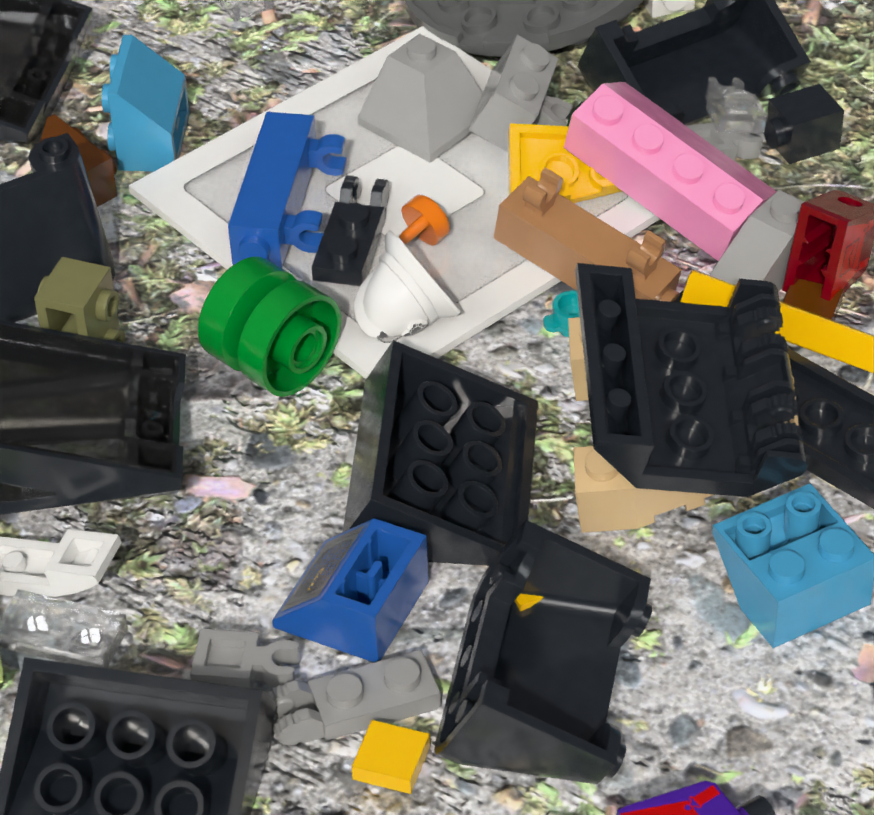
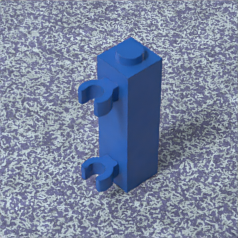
M266 112L228 224L232 264H236L248 257L258 256L282 268L289 245H294L304 252H317L324 233H313L308 230L319 231L323 219L322 213L314 210L300 212L313 168H318L321 172L332 176L344 173L347 158L330 154H342L345 145L344 136L328 134L321 139H316L314 115Z

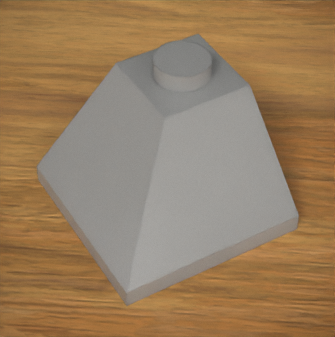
M419 33L387 56L358 115V125L431 163L471 133L469 127L483 92L456 51Z

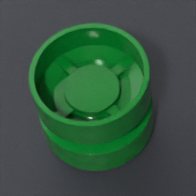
M248 257L231 266L213 285L201 309L198 322V337L202 348L211 356L230 368L241 371L246 378L273 395L280 397L290 396L309 385L328 363L340 335L341 312L335 300L311 285L297 280L291 273L263 257Z

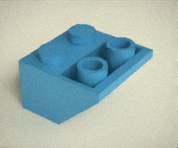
M123 35L118 54H112L110 58L111 81L110 83H104L102 87V109L104 113H110L111 116L107 134L109 151H116L119 171L154 172L178 159L180 156L190 113L185 74L135 36Z
M811 483L713 525L712 534L740 609L772 648H776L871 605L874 585V553Z

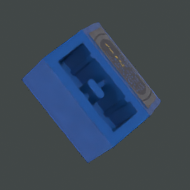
M373 518L325 540L273 618V628L371 662L381 661L429 582L426 535Z

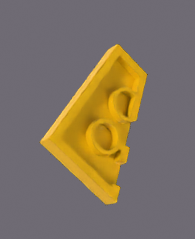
M510 123L508 130V196L528 176L539 181L541 171L545 167L563 178L558 194L573 203L622 192V190L564 148L569 126Z

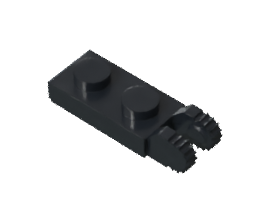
M345 176L340 190L339 202L334 204L311 266L312 281L361 286L367 277L385 224V210L390 191L388 180L376 179L371 191L370 205H363L357 203L360 194L358 176Z

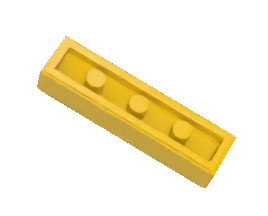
M694 269L689 274L680 302L727 307L736 284ZM780 301L783 327L779 328L780 331H776L775 334L780 333L781 336H785V340L789 343L874 373L873 334Z

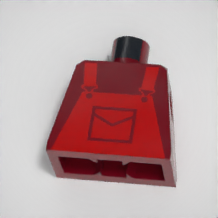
M840 190L830 191L802 203L782 290L787 292L790 285L793 286L799 279L823 284L820 298L830 301L841 288L844 289V294L865 272L868 266L874 243V204Z

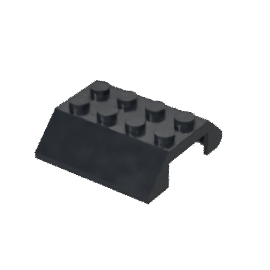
M577 263L575 276L593 448L635 488L749 497L797 478L807 471L808 465L805 447L802 443V429H800V425H796L795 422L790 423L789 421L790 419H795L794 416L798 415L797 400H795L792 370L787 353V341L785 336H781L780 333L775 334L776 331H780L779 328L783 327L779 294L775 284L768 281L739 278L727 307L636 299L632 268Z

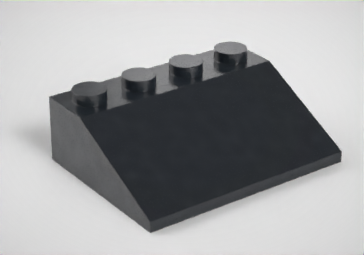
M393 340L365 380L343 532L374 518L426 535L428 562L490 566L525 520L529 518L538 401Z
M24 657L0 770V815H251L266 765L276 703L263 690Z

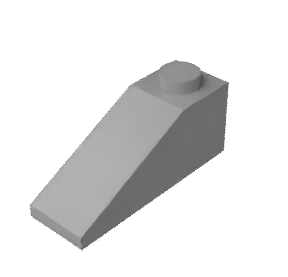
M778 190L748 217L709 275L736 285L739 278L768 281L775 284L779 292L783 288L800 208L804 201Z

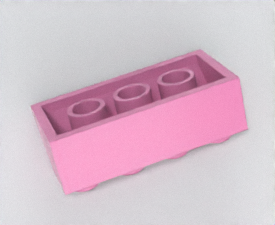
M626 82L603 83L572 113L564 148L717 261L720 260L748 217L777 192Z

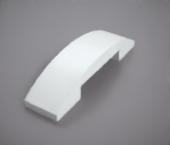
M67 529L60 543L0 536V595L29 598L57 597L78 593L99 584L122 543L118 534Z

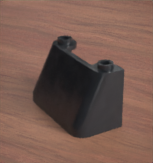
M707 0L703 8L634 32L631 25L624 26L621 29L617 20L597 26L577 67L585 81L595 91L603 83L626 82L686 126L773 93L777 97L792 92L800 85L801 81L799 78L811 61L775 0Z
M68 133L46 138L30 150L28 158L33 173L0 184V320L15 323L37 315L34 297L38 292L42 279L50 275L61 257L110 267L112 280H114L115 269L112 254L77 144Z
M525 520L487 568L474 592L435 742V754L459 765L590 784H598L605 777H614L624 760L626 744L621 742L620 728L606 723L620 648L631 635L639 637L645 630L651 617L652 606L647 604L651 578ZM520 594L544 596L538 603L521 612L515 603L516 598Z

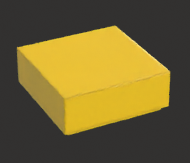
M371 720L351 766L352 779L411 794L430 749V734Z

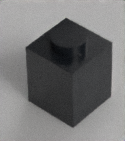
M820 83L770 98L768 101L767 120L763 125L765 139L771 148H775L788 164L840 149L844 109Z

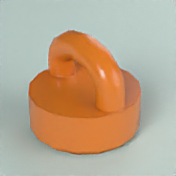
M416 195L402 207V217L408 227L398 237L405 245L417 237L424 243L433 246L449 234L450 225L446 214L429 197Z

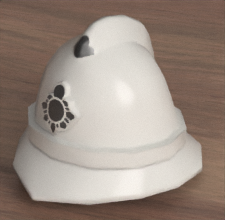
M389 230L385 234L386 252L379 257V265L361 284L354 300L355 318L362 331L369 337L381 339L398 336L407 337L420 332L427 323L431 325L437 318H451L460 314L459 309L417 261L401 239Z

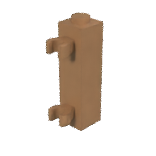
M545 167L541 171L539 181L528 176L499 204L493 238L577 290L575 269L577 263L632 268L636 299L674 302L680 295L676 288L682 269L661 257L666 247V240L649 230L644 235L642 245L558 194L563 178Z

